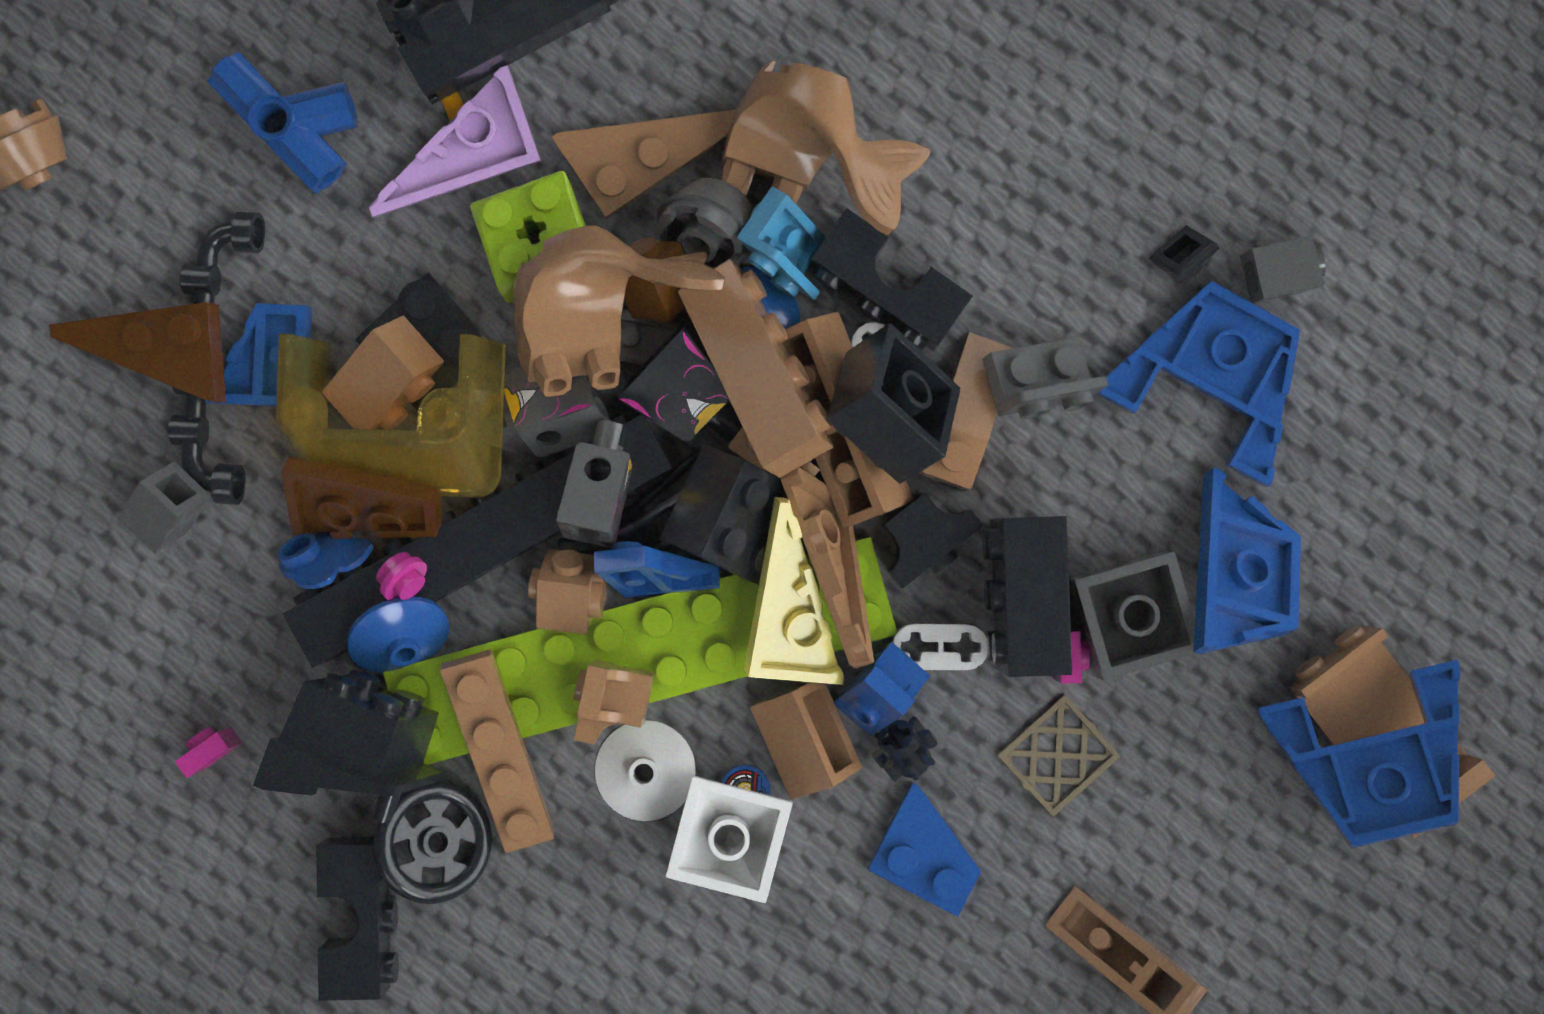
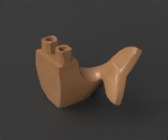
M773 60L768 61L755 74L734 114L721 158V163L724 164L721 180L736 187L746 197L753 176L756 175L772 181L770 188L774 187L784 192L796 204L801 193L807 189L823 162L834 153L839 162L852 204L861 217L875 229L889 235L898 227L900 220L901 181L924 164L930 155V149L904 140H862L857 134L850 83L846 77L796 62L792 66L782 65L779 72H772L776 62Z
M595 225L566 230L550 237L543 242V250L527 264L521 262L513 288L516 348L528 383L537 382L545 397L564 395L567 391L571 390L572 377L588 375L591 387L597 390L615 388L618 385L620 375L621 313L626 284L630 276L634 275L652 283L682 289L706 291L722 290L725 277L704 265L707 258V253L705 252L663 259L646 258L635 252L609 231Z

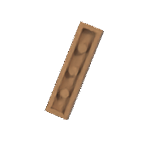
M492 649L442 663L440 672L505 853L554 839L555 832Z

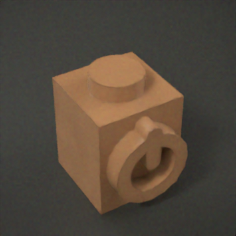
M547 549L541 568L532 569L529 581V598L536 599V628L587 635L591 618H602L607 594V582L594 572V555L583 554L574 550L560 551Z

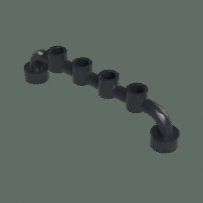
M236 212L232 222L218 224L210 229L202 238L197 252L196 264H185L180 272L181 290L184 294L194 295L193 304L202 302L214 303L215 296L218 295L221 288V272L217 267L219 251L223 245L231 242L234 250L242 253H260L262 251L266 229L263 216L256 212ZM172 387L175 394L186 395L184 415H173L168 424L170 443L182 445L181 459L183 470L205 491L211 492L215 503L239 505L245 495L246 474L243 466L219 463L215 466L213 472L205 468L202 453L203 447L209 439V421L205 417V400Z

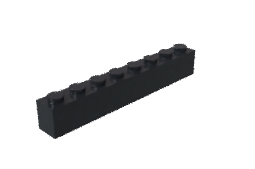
M627 412L611 420L628 427L623 451L630 454L632 472L626 496L674 470L672 463L645 416L641 414L634 418L631 412ZM576 446L560 451L563 458L546 468L543 462L539 461L521 470L515 475L519 483L502 492L496 485L471 499L474 508L456 516L454 511L451 510L442 514L443 522L436 537H419L414 541L411 538H399L382 548L385 555L382 559L369 566L364 561L361 565L350 571L338 572L337 575L341 581L326 590H323L322 587L307 589L293 597L296 606L284 612L283 616L311 667L323 665L347 652V635L356 619L371 607L387 601L380 592L381 585L377 582L376 576L381 566L392 556L401 552H407L412 557H419L427 565V571L424 576L425 583L421 590L413 597H422L437 602L561 533L556 519ZM606 472L596 473L591 478V480L602 481L605 480L609 476V474Z

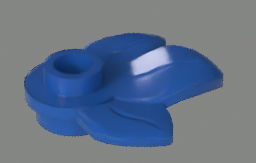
M319 532L316 536L311 533L300 534L289 539L278 550L279 569L284 577L294 579L299 587L317 589L331 584L337 572H347L361 565L370 556L374 546L366 539L352 536L350 539H333L330 532Z

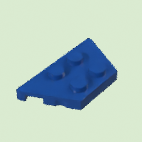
M1214 467L1204 475L1202 488L1193 652L1198 654L1288 635L1298 629L1301 536L1285 522L1275 519L1268 509L1252 495L1246 500L1240 497L1223 483L1228 475Z

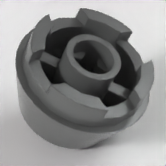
M700 178L685 186L660 205L653 234L659 235L660 240L680 242L684 254L707 253L704 265L712 269L729 259L741 267L748 261L747 259L751 252L737 239V236L750 219L753 210L748 199L736 187L719 179Z

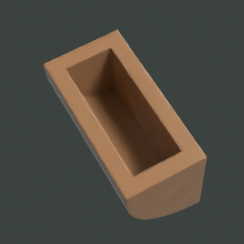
M803 682L750 707L790 800L832 788L863 768L825 683Z

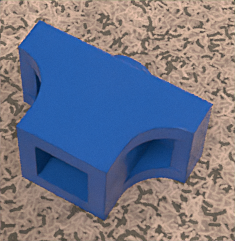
M891 642L874 655V663L865 666L859 675L835 699L834 704L869 736H872L904 716L915 702L914 697L929 679L930 675Z

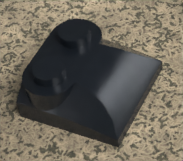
M429 272L420 280L407 284L399 293L398 299L355 339L360 345L373 329L404 315L444 360V363L431 377L435 382L434 386L419 400L411 403L420 415L427 412L497 350Z

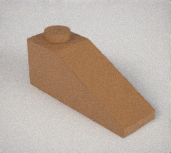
M971 332L968 333L952 377V381L961 389L946 457L918 473L919 475L964 491L971 490L997 415V408L982 358L991 352L1012 349V347Z
M1074 886L1045 924L1047 929L1150 1014H1190L1208 990V988L1076 886Z

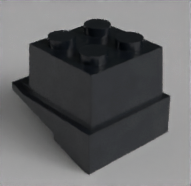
M351 670L347 675L328 673L326 678L304 681L281 735L269 740L253 786L261 790L310 796L315 795L318 788L377 794L378 797L371 813V818L381 823H391L401 793L444 780L447 771H440L423 763L439 712L423 706L425 699L421 696L400 689H396L394 693L378 686L380 680L377 677L358 670Z

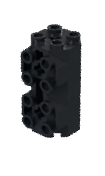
M379 0L376 5L390 34L394 33V38L399 46L398 49L422 92L428 98L431 105L496 72L500 67L509 65L610 12V6L619 0Z

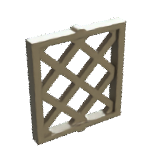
M1065 694L997 754L1021 781L1022 787L1029 790L1052 817L1057 815L1121 757L1098 732L1096 725L1089 721ZM1064 709H1071L1082 721L1081 728L1063 727ZM1057 711V727L1040 726ZM1038 733L1056 734L1055 752L1037 751ZM1031 734L1030 751L1014 750ZM1063 734L1081 735L1080 753L1062 752ZM1088 735L1096 736L1105 746V754H1087ZM1012 756L1030 757L1029 775H1022L1014 767ZM1037 758L1055 759L1054 777L1036 776ZM1062 759L1080 760L1079 778L1061 777ZM1087 760L1104 761L1086 777ZM1036 783H1054L1053 802L1045 801L1035 790ZM1060 784L1077 785L1060 801Z

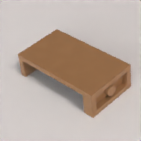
M1356 625L1348 629L1335 640V644L1338 647L1335 651L1324 659L1320 656H1315L1303 663L1295 671L1298 679L1288 686L1296 699L1301 697L1305 699L1310 717L1332 746L1425 724L1410 679L1381 643L1389 637L1383 628L1372 626L1362 628L1361 625ZM1458 743L1460 804L1494 778L1495 774L1483 759L1468 755ZM1421 833L1414 834V835H1409V836L1412 837V838H1415V837H1417V836H1418L1419 834H1421Z

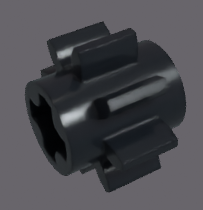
M915 716L909 722L896 720L874 735L878 740L880 749L871 754L872 758L880 768H884L894 782L901 775L913 778L915 781L919 780V776L930 765H935L936 763L929 749L935 747L938 742L931 731L925 729Z

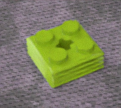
M558 171L475 201L470 205L498 291L507 303L513 302L514 282L521 262L527 264L543 250V242L550 237L566 230L586 226L573 188L564 171ZM539 229L541 232L539 233L540 242L531 244L528 240L529 233Z

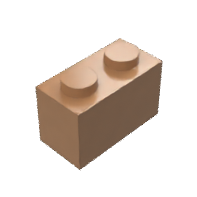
M403 315L373 329L324 388L322 393L361 438L380 428L387 433L408 416L409 413L405 409L406 405L409 402L413 403L419 400L434 386L435 382L431 377L444 363V360Z

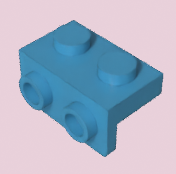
M771 187L764 199L753 209L750 219L737 236V239L751 252L747 260L757 269L770 276L771 279L769 281L776 288L792 298H795L797 293L800 292L812 300L816 299L820 291L804 274L811 265L812 257L826 237L787 194Z

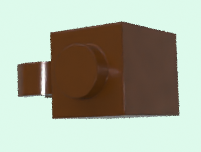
M652 237L641 238L629 246L638 254L652 259L684 255L680 242L656 240ZM634 275L629 277L624 299L632 318L671 323L685 308L678 293V290L682 288L652 283Z

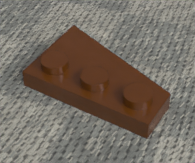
M288 457L281 470L293 537L306 533L312 534L313 532H330L333 539H350L354 531H372L380 538L436 537L443 522L440 487L294 457Z

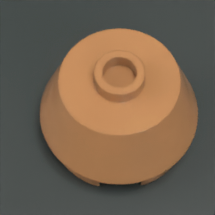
M43 99L30 103L35 111L30 115L25 116L24 112H20L17 108L0 115V191L18 183L24 191L51 179L52 176L48 169L67 159L59 116H52Z

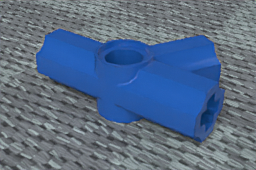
M240 52L224 57L212 68L211 76L207 80L211 87L249 125L253 133L261 138L312 192L317 194L321 190L328 188L341 176L347 163L321 136L358 128V117L354 101L345 82L283 97ZM277 113H286L287 121L284 128L277 133H269L268 124L270 119Z

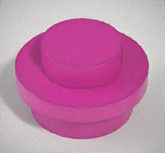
M401 552L392 556L381 566L376 576L377 582L381 585V594L387 600L398 597L401 600H407L421 590L425 583L424 576L427 571V565L421 558L412 557L407 552Z

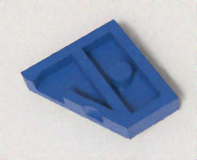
M618 542L611 546V550L594 552V572L626 599L663 595L670 592L720 588V574L717 566L646 547L638 542Z
M911 781L867 869L958 917L981 874V870L919 785Z

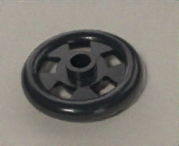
M445 780L401 793L391 823L386 824L377 821L373 834L374 860L385 883L401 897L421 904L447 902L468 891L484 872L492 849L491 824L482 804L464 787ZM422 803L428 812V816L422 818L411 827L404 815L412 807ZM449 804L457 807L465 816L457 828L450 820L442 817V813ZM438 832L442 837V845L437 851L433 852L428 846V840L433 833ZM408 839V850L413 859L399 865L394 853V843ZM460 839L472 843L470 854L465 864L453 860L458 851ZM442 867V882H422V868Z

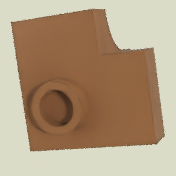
M594 660L590 663L587 670L581 669L574 692V700L580 701L574 740L594 745L599 739L602 730L615 724L641 728L645 722L655 673L600 660Z

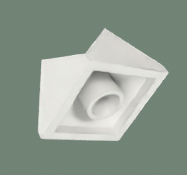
M692 775L666 878L766 903L793 802Z

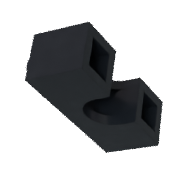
M846 208L811 259V266L817 269L814 278L837 294L842 288L846 289L859 299L855 306L861 312L879 323L883 317H886L899 326V331L920 351L925 346L934 351L973 295L933 267H930L923 279L910 289L897 290L884 284L876 271V258L885 247L889 237Z
M373 837L326 838L316 845L317 897H338L346 900L354 907L358 915L359 924L355 936L349 938H329L318 948V1001L381 1000L390 989V983H396L398 979V953L390 952V932L396 931L398 923L397 902L389 901V886L381 877L375 864Z

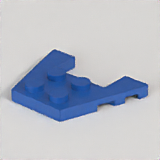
M1210 281L1106 376L1109 386L1096 395L1134 414L1141 405L1159 370L1164 371L1249 419L1225 466L1263 487H1270L1275 474L1273 464L1277 443L1281 441L1283 430L1281 420L1286 394H1289L1300 329Z
M1458 660L1412 670L1409 673V678L1425 723L1417 726L1320 748L1303 697L1258 708L1259 719L1351 849L1453 826L1459 822L1458 725L1460 723V704H1458V681L1460 680V665Z

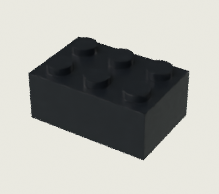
M1067 516L991 519V529H983L982 533L983 557L985 560H992L993 580H985L984 582L986 610H992L994 613L995 630L986 631L988 642L987 660L993 661L994 665H996V670L1008 677L1072 675Z

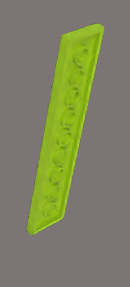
M868 537L857 540L855 542L871 642L896 635L897 629L872 539ZM806 554L807 562L812 567L809 554ZM813 571L823 604V616L831 631L832 639L830 640L834 652L844 650L819 581ZM734 574L720 578V588L670 592L604 610L602 618H591L587 635L539 628L420 661L401 669L383 672L388 691L394 693L396 689L415 693L425 699L423 706L439 712L423 762L429 765L469 753L440 672L442 663L492 649L522 738L577 724V712L580 701L574 700V692L578 675L581 669L587 670L588 665L594 660L654 672L655 677L649 703L748 676L744 671L759 585Z

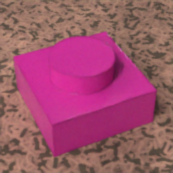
M1071 629L1072 675L1054 676V680L1061 684L1082 683V671L1089 670V646L1086 640H1081L1080 631Z
M210 726L185 743L189 752L177 759L175 763L184 776L189 778L204 771L242 744V742L231 727L215 733Z

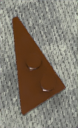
M202 302L49 325L50 337L204 400L217 403L226 402L218 304Z

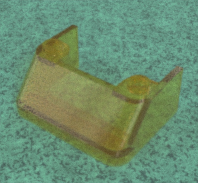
M279 334L277 422L296 457L299 459L319 461L328 465L368 471L377 475L440 487V496L484 497L494 491L501 477L506 344L470 334H460L458 388H438L429 392L423 398L418 410V430L327 429L328 399L323 395L322 391L329 384L330 343L291 334Z

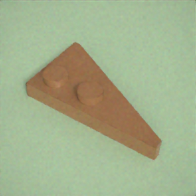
M736 110L559 132L551 138L607 220L726 140Z
M798 467L781 477V482L790 501L793 514L798 520L802 538L812 562L813 571L819 581L849 665L857 669L874 663L854 529L853 526L843 529L826 484Z

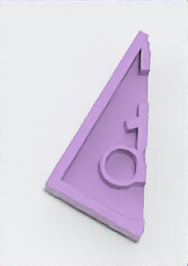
M507 65L500 67L493 74L494 77L477 95L461 107L447 126H443L415 155L416 158L395 180H391L382 189L369 207L372 217H378L541 162L513 77Z

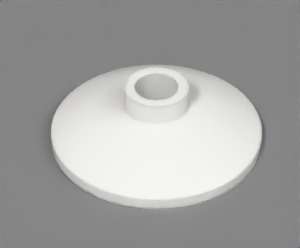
M645 720L641 728L623 725L616 729L602 744L595 764L596 783L606 803L622 816L638 821L657 820L675 812L686 801L692 775L695 776L696 773L693 753L686 740L670 726L650 720ZM640 764L649 765L654 772L653 778L647 782L638 780L635 776L636 766Z

